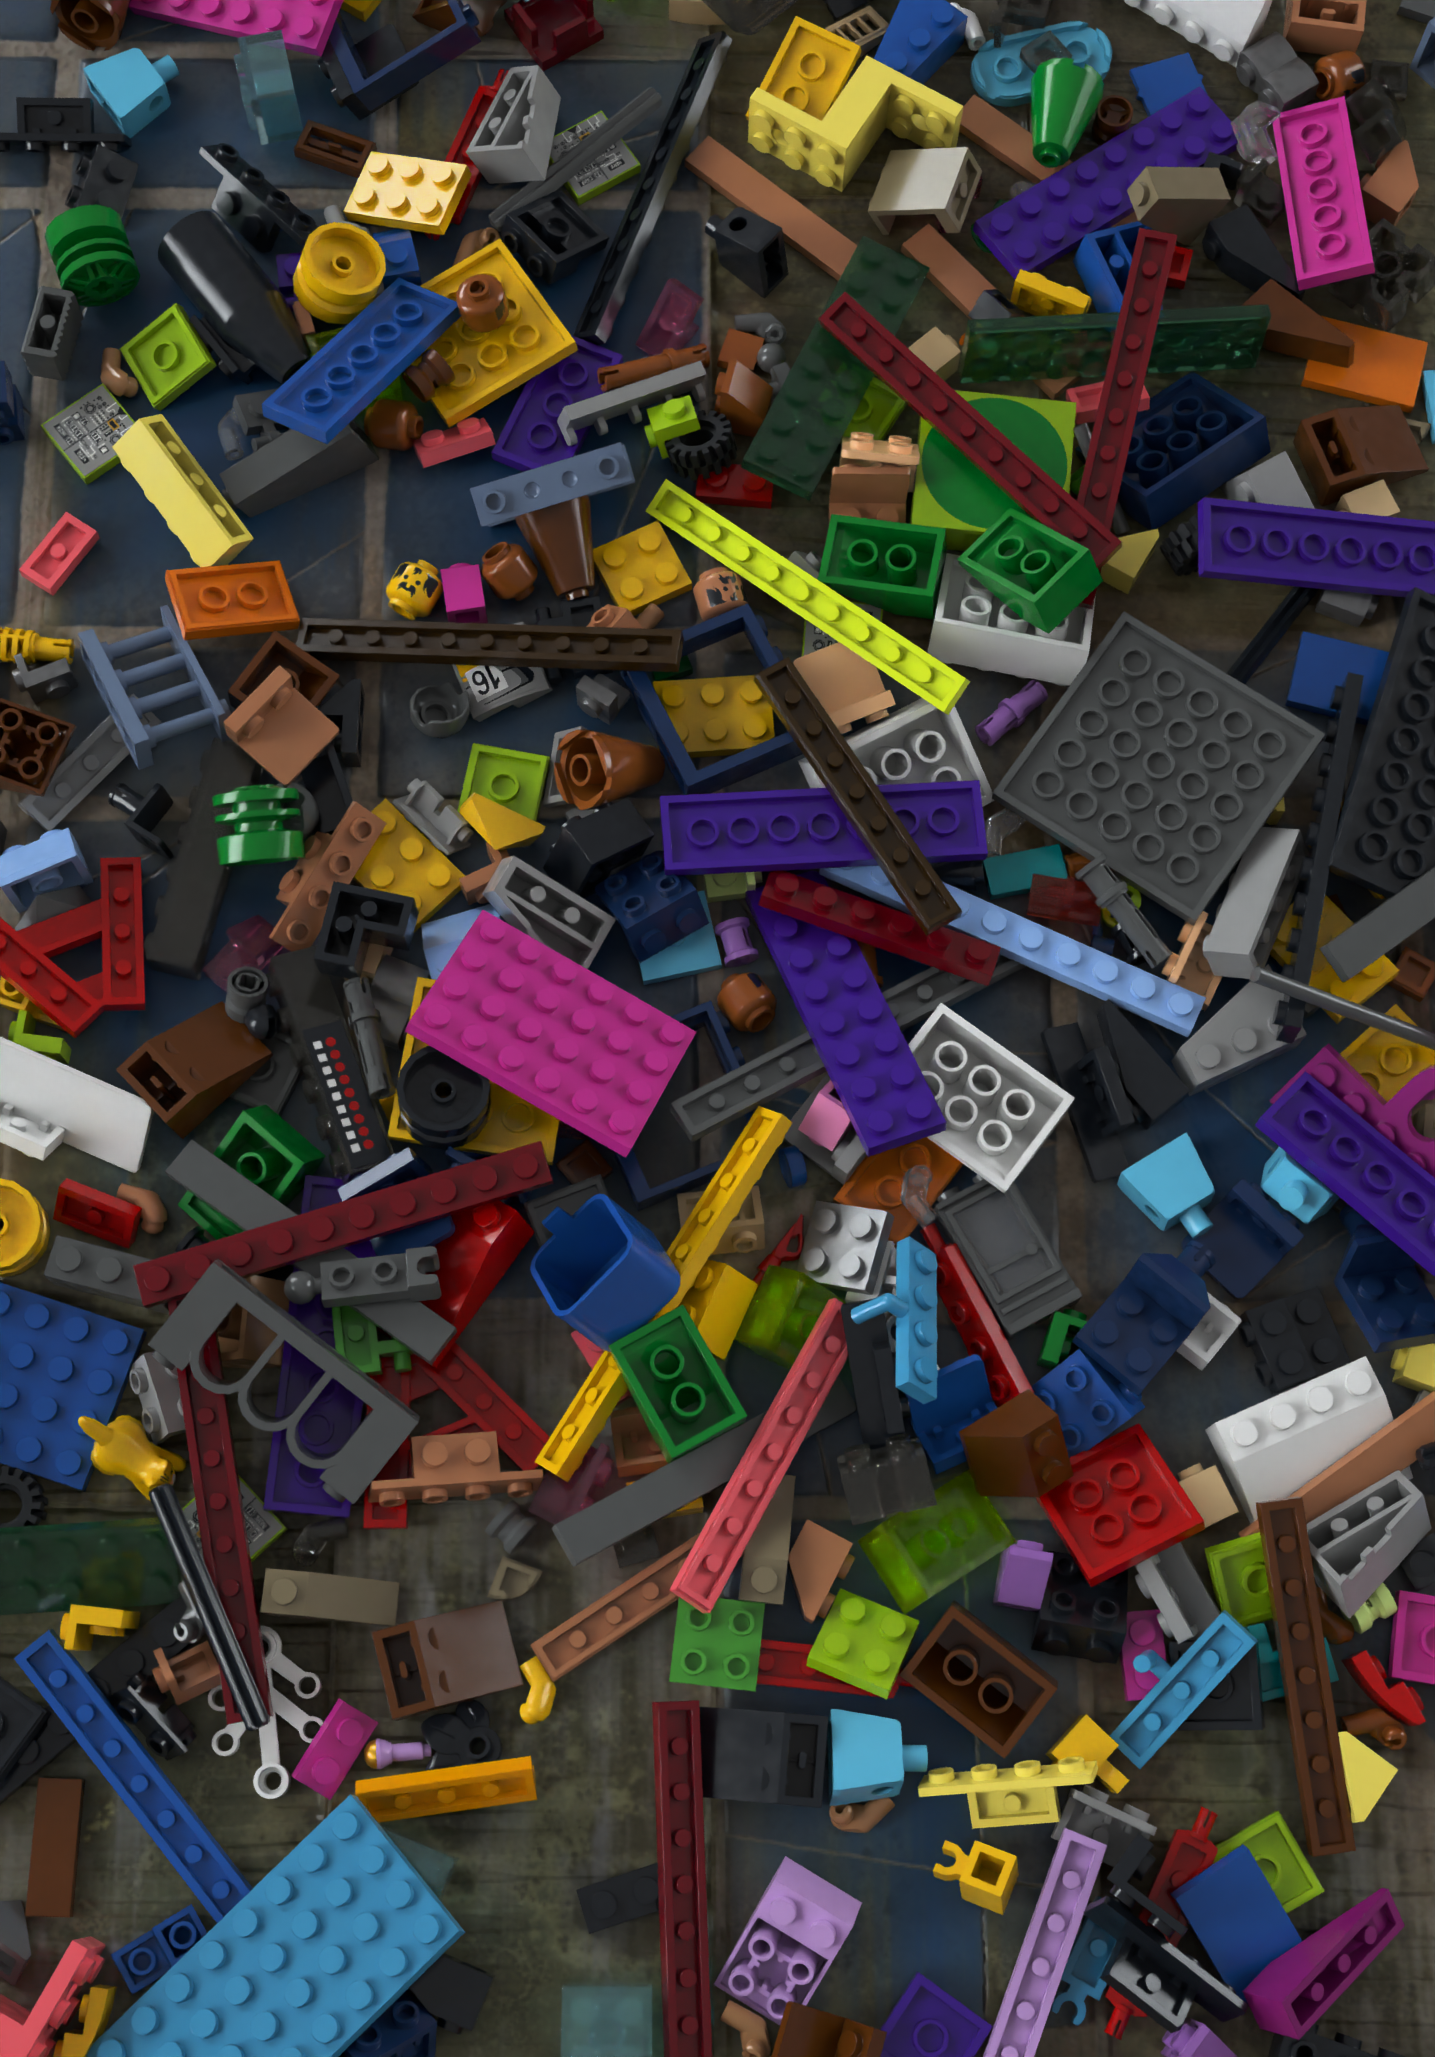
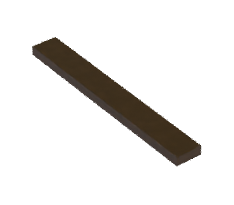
M787 657L755 674L754 682L926 936L961 917V908L790 658Z

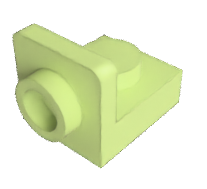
M762 873L704 874L707 903L745 898L746 891L755 890L756 883H762Z

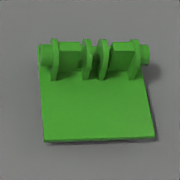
M679 1597L669 1682L756 1692L765 1603L718 1598L711 1612L703 1614Z

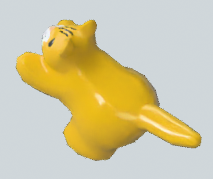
M130 1415L118 1416L115 1421L107 1426L87 1416L78 1418V1424L82 1430L95 1440L90 1457L93 1466L102 1474L111 1476L123 1475L149 1501H151L149 1492L153 1488L166 1483L173 1485L176 1480L175 1472H181L186 1468V1460L150 1442L141 1421Z

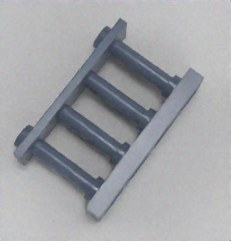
M619 442L470 488L481 527L487 525L493 527L515 520L516 516L585 495L591 497L636 483L626 447Z
M168 604L160 607L163 622L162 628L108 645L106 641L99 642L93 628L78 633L83 661L138 770L154 765L151 748L157 747L156 742L213 724L222 742L229 740L223 723L231 715L229 706L225 699L218 700L187 640L183 639L178 620L174 618ZM167 642L170 643L175 655L123 672L121 669L114 670L112 667L115 659ZM181 669L185 671L190 681L136 699L134 696L128 698L126 694L129 686ZM198 696L204 707V710L150 727L149 724L142 725L140 721L142 714Z

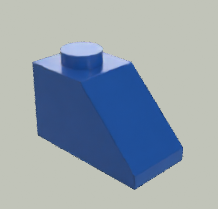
M398 228L372 233V237L378 242L385 255L386 272L382 279L384 290L397 278L418 286L422 285L410 230Z

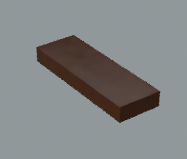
M38 1778L25 1916L73 1917L85 1779Z

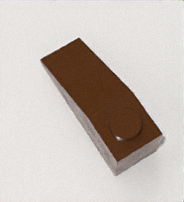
M1273 279L1266 282L1239 307V329L1248 341L1252 343L1257 342L1269 351L1349 368L1353 364L1355 342Z

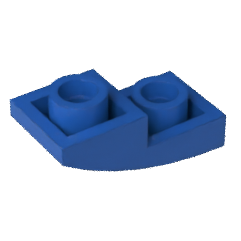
M191 1904L112 1953L111 1958L131 1996L160 1979L207 1934V1931Z

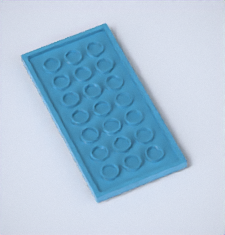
M350 1794L92 2044L86 2056L339 2057L465 1931L359 1798Z

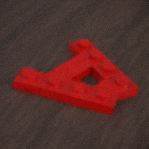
M141 857L100 858L101 899L18 931L0 917V975L74 1039L104 1011L145 1010ZM102 938L103 972L76 982L49 959Z
M456 1343L453 1344L437 1368L413 1354L410 1357L412 1370L397 1373L394 1369L393 1357H382V1374L369 1376L410 1409L411 1401L441 1389L468 1416L423 1436L496 1431L498 1449L500 1448L521 1471L537 1470L540 1467L534 1461L550 1437ZM369 1405L366 1408V1416L372 1410ZM410 1434L373 1481L412 1478ZM369 1484L364 1491L363 1528L365 1530L408 1529L409 1500H405L404 1504L394 1507L380 1506L379 1502L368 1503Z

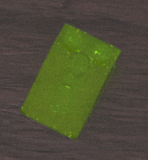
M967 1470L885 1520L858 1540L859 1545L904 1615L1017 1542L988 1497L980 1496L976 1492L970 1470Z

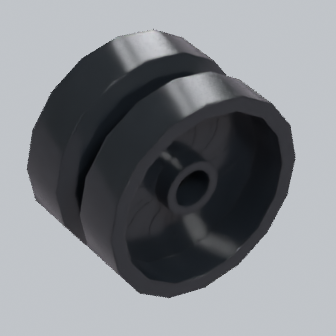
M426 1046L410 1056L400 1070L396 1088L401 1121L411 1137L426 1147L447 1150L448 1147H462L475 1139L487 1124L491 1108L489 1079L431 1046Z

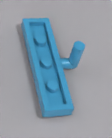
M909 1236L897 1242L896 1296L891 1293H885L851 1310V1317L856 1324H861L887 1311L896 1316V1388L922 1404H926L937 1399L938 1265L936 1253Z
M1224 1610L1172 1667L1151 1649L1145 1650L1135 1657L1133 1666L1136 1671L1145 1673L1150 1670L1160 1681L1110 1734V1737L1119 1745L1117 1748L1134 1765L1141 1769L1258 1640Z

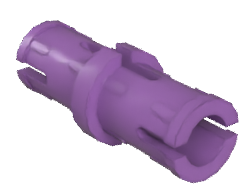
M1031 680L1010 699H1003L998 704V709L975 726V732L984 744L992 746L1013 727H1020L1025 722V717L1048 699L1046 689L1038 681Z

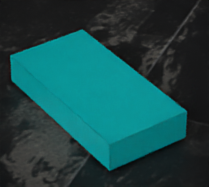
M1060 844L989 857L986 860H982L990 900L1065 886L1069 882Z

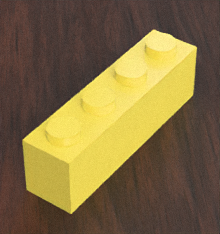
M162 414L139 418L112 446L121 459L123 467L133 475L144 490L146 498L156 506L167 521L169 529L178 536L190 552L192 560L198 566L228 565L254 539Z

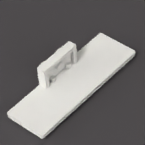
M0 1037L1 1143L22 1151L27 1156L43 1161L64 1142L132 1173H136L140 1169L154 1110L143 1098Z

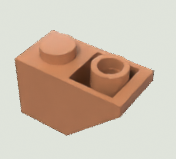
M1401 138L1393 150L1387 147L1375 164L1376 172L1373 175L1367 173L1360 181L1366 219L1388 233L1394 229L1408 211L1419 188L1409 143Z
M807 1519L788 1555L787 1567L803 1619L812 1624L816 1615L823 1619L826 1617L836 1597L829 1590L836 1576L842 1580L845 1579L855 1557L849 1554L853 1543Z

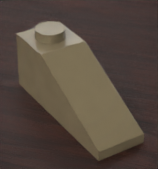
M784 1475L744 1549L738 1597L740 1601L783 1605L796 1476Z
M266 1568L260 1612L273 1617L396 1626L401 1583Z

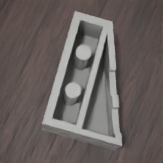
M539 65L510 68L466 151L489 184L544 181L546 179L561 97Z
M1396 1470L1306 1524L1315 1582L1350 1619L1432 1529L1424 1495L1399 1470Z

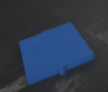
M1189 52L1139 66L1129 71V75L1138 92L1136 99L1142 101L1148 117L1199 86L1206 92L1202 83L1203 75L1198 74Z

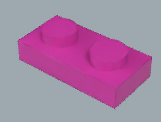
M1159 1609L1127 1612V1633L1120 1651L1125 1702L1142 1700L1160 1681L1150 1670L1140 1673L1133 1666L1135 1657L1148 1649L1154 1650L1166 1661L1163 1629L1157 1619V1614L1160 1613Z
M339 1698L291 1776L331 1800L378 1722Z

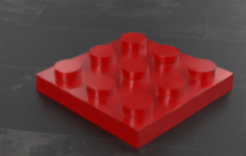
M1139 1423L1096 1444L1088 1451H1082L1070 1457L1069 1460L1074 1476L1042 1496L1035 1497L1091 1587L1205 1529L1203 1518Z

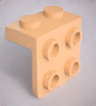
M851 432L850 437L842 436L839 467L845 464H858L862 467H880L885 464H895L900 467L910 468L908 492H913L916 465H919L920 454L918 444L911 443L912 438L893 435L889 436V441L874 440V435L867 432Z
M840 642L799 657L793 662L841 734L853 730L850 724L852 721L865 717L867 724L889 716L887 708L896 705L891 690H885L877 667Z

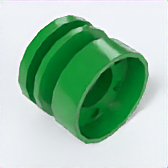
M82 205L63 212L55 217L47 226L45 239L53 263L56 266L55 270L61 288L72 291L78 305L93 307L110 304L129 295L138 285L140 273L134 255L129 246L120 214L112 208L102 205Z
M271 784L237 787L230 792L214 795L212 797L213 807L232 808V813L215 816V823L234 826V834L225 835L217 839L219 866L266 864L305 858L303 832L283 828V821L291 820L301 815L300 809L281 808V803L299 799L298 789L282 788Z

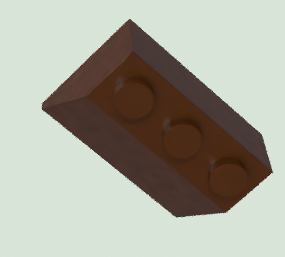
M955 1600L932 1628L900 1673L903 1679L1004 1759L1058 1689V1681Z

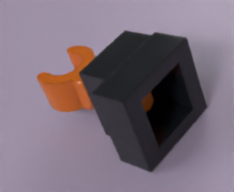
M998 289L984 290L968 314L978 326L972 331L963 334L959 344L968 345L971 339L975 338L978 342V347L974 351L973 357L983 356L987 352L991 333L1001 332L1004 326L1016 325L1024 314L1021 309Z

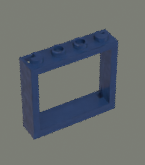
M447 0L457 22L372 76H369L340 12L338 13L329 40L354 94L369 111L481 42L475 28L480 22L469 4L464 6L462 0Z
M748 603L682 630L684 642L681 657L744 631L764 670L784 659L780 649L777 646L772 647L767 639L768 630L763 618L760 615L755 616ZM620 670L621 677L683 795L716 792L803 754L789 732H786L696 770L646 674L647 671Z
M711 1000L670 1016L694 1031L705 1028L724 1074L746 1064L738 1046L732 1048L726 1036L727 1033L731 1032L727 1018H724L722 1011H715ZM755 1110L743 1115L746 1124ZM633 1148L626 1158L613 1151L638 1211L673 1198L678 1193H685L711 1182L724 1159L650 1189Z

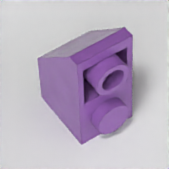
M1018 1540L1017 1544H1012V1546L1010 1545L1001 1552L993 1605L1030 1612L1040 1610L1054 1553L1044 1552L1043 1544L1026 1540Z
M1188 2017L1184 2020L1181 2030L1173 2033L1167 2031L1162 2038V2042L1166 2046L1160 2054L1164 2057H1237L1205 2024Z

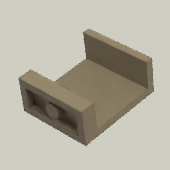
M968 147L891 150L886 164L881 171L874 195L870 199L868 213L882 235H889L896 215L935 214L946 233H960L982 170Z

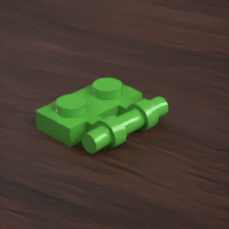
M348 1305L332 1307L335 1349L368 1376L382 1374V1357H393L394 1369L397 1373L412 1370L410 1355L414 1353L392 1337L391 1340L379 1341L378 1327Z

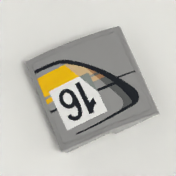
M524 622L514 623L516 625H526ZM452 664L462 691L469 693L470 712L473 719L478 722L511 705L520 708L552 691L545 671L540 667Z

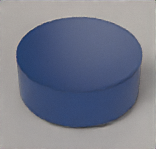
M792 1145L779 1149V1164L787 1186L791 1189L805 1185L807 1182V1171L799 1148Z

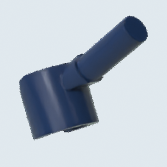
M1093 906L1091 907L1093 931L1090 947L1111 956L1115 940L1102 937L1101 907Z

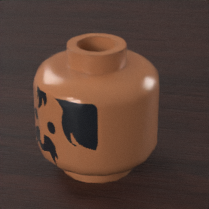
M717 567L703 572L693 588L698 610L703 621L748 603L739 574L729 571L726 567Z

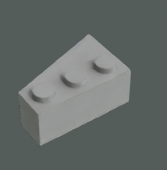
M1286 451L1279 453L1220 486L1228 500L1315 509Z
M514 855L501 860L482 893L506 923L586 969L591 965L616 920L611 915Z
M1269 964L1264 967V969L1272 971ZM1250 981L1179 1048L1171 1062L1181 1081L1190 1090L1189 1096L1293 1050L1301 1043L1307 1035L1303 1026L1292 1044L1276 1040L1279 1025L1272 1024L1277 1001H1283L1284 999L1283 993Z

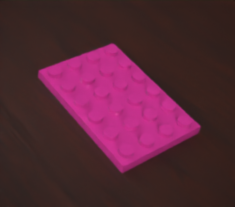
M485 910L481 911L405 1029V1032L625 1158L632 1149L696 1034V1031Z

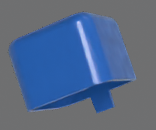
M605 1194L592 1196L573 1215L557 1206L542 1221L543 1226L552 1232L553 1235L534 1255L530 1266L531 1274L553 1313L602 1350L610 1352L608 1345L645 1326L677 1294L681 1283L680 1274L654 1233Z

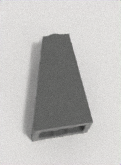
M354 419L328 444L290 429L220 473L219 475L226 487L222 490V494L233 510L239 508L251 518L379 460V457L364 429Z

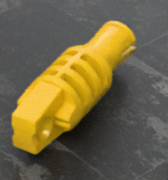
M0 627V660L2 662L13 661V663H16L14 655L19 653L22 654L27 665L37 663L38 660L55 662L66 658L69 665L73 662V658H70L74 657L75 651L74 640L47 638L41 637L35 630L24 631V629L13 630V628L9 627L4 629Z

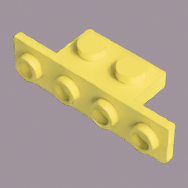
M1067 1757L1060 1759L1058 1764L1041 1765L1040 1761L1026 1760L1016 1763L1014 1768L997 1769L995 1764H980L972 1767L971 1771L954 1772V1769L951 1767H940L930 1770L928 1775L923 1776L918 1786L919 1797L967 1793L972 1829L1059 1822L1061 1818L1057 1786L1091 1784L1096 1777L1098 1766L1097 1761L1084 1762L1082 1757Z

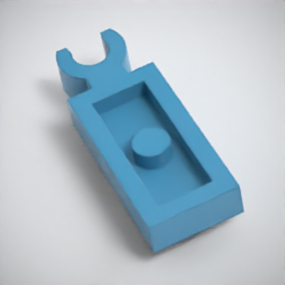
M1096 1896L1093 1902L1101 1899V1897ZM1088 1917L1085 1918L1074 1940L1061 1978L1068 1985L1065 1991L1055 1995L1050 2011L1057 2014L1062 2003L1065 2001L1073 2002L1075 2013L1072 2016L1071 2023L1077 2026L1082 2023L1086 2015V2005L1084 2003L1086 1996L1089 1995L1098 2001L1101 1998L1107 1983L1100 1977L1117 1942L1115 1938Z

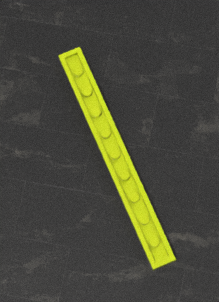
M665 479L645 512L945 714L949 715L971 682L669 480Z

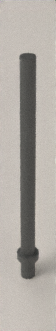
M1257 966L1252 970L1250 978L1256 984L1435 1050L1434 1032Z

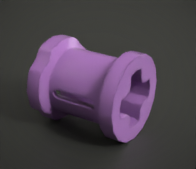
M747 917L728 919L719 923L714 928L715 934L721 937L726 953L724 958L726 967H738L749 964L759 958L758 950L753 948L747 928L750 926V922Z

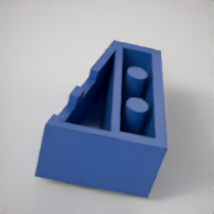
M900 0L874 59L924 85L963 45L968 16L946 0Z
M1139 221L1085 234L1073 259L1076 270L1092 299V303L1112 344L1139 228L1152 229ZM1161 307L1156 333L1164 320L1163 307Z

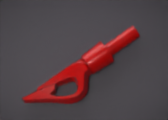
M800 1214L797 1222L791 1226L773 1251L756 1268L759 1272L752 1280L758 1284L756 1291L766 1278L772 1279L783 1261H795L800 1258L804 1245L803 1214ZM798 1236L796 1252H788L787 1248L791 1239H795Z

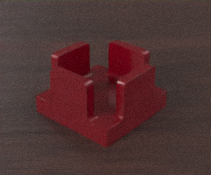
M519 0L518 3L504 10L506 22L542 71L604 39V30L594 17L593 0Z

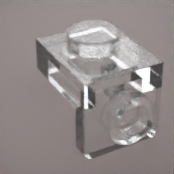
M1258 100L1248 105L1230 123L1238 141L1237 150L1246 161H1252L1267 167L1278 158L1266 129L1281 115L1278 107Z

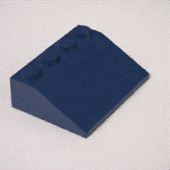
M1191 371L1150 398L1149 410L1137 412L1118 495L1122 509L1128 516L1147 529L1154 530L1159 528L1271 452L1266 416ZM1080 446L1075 448V453L1085 464L1086 460Z

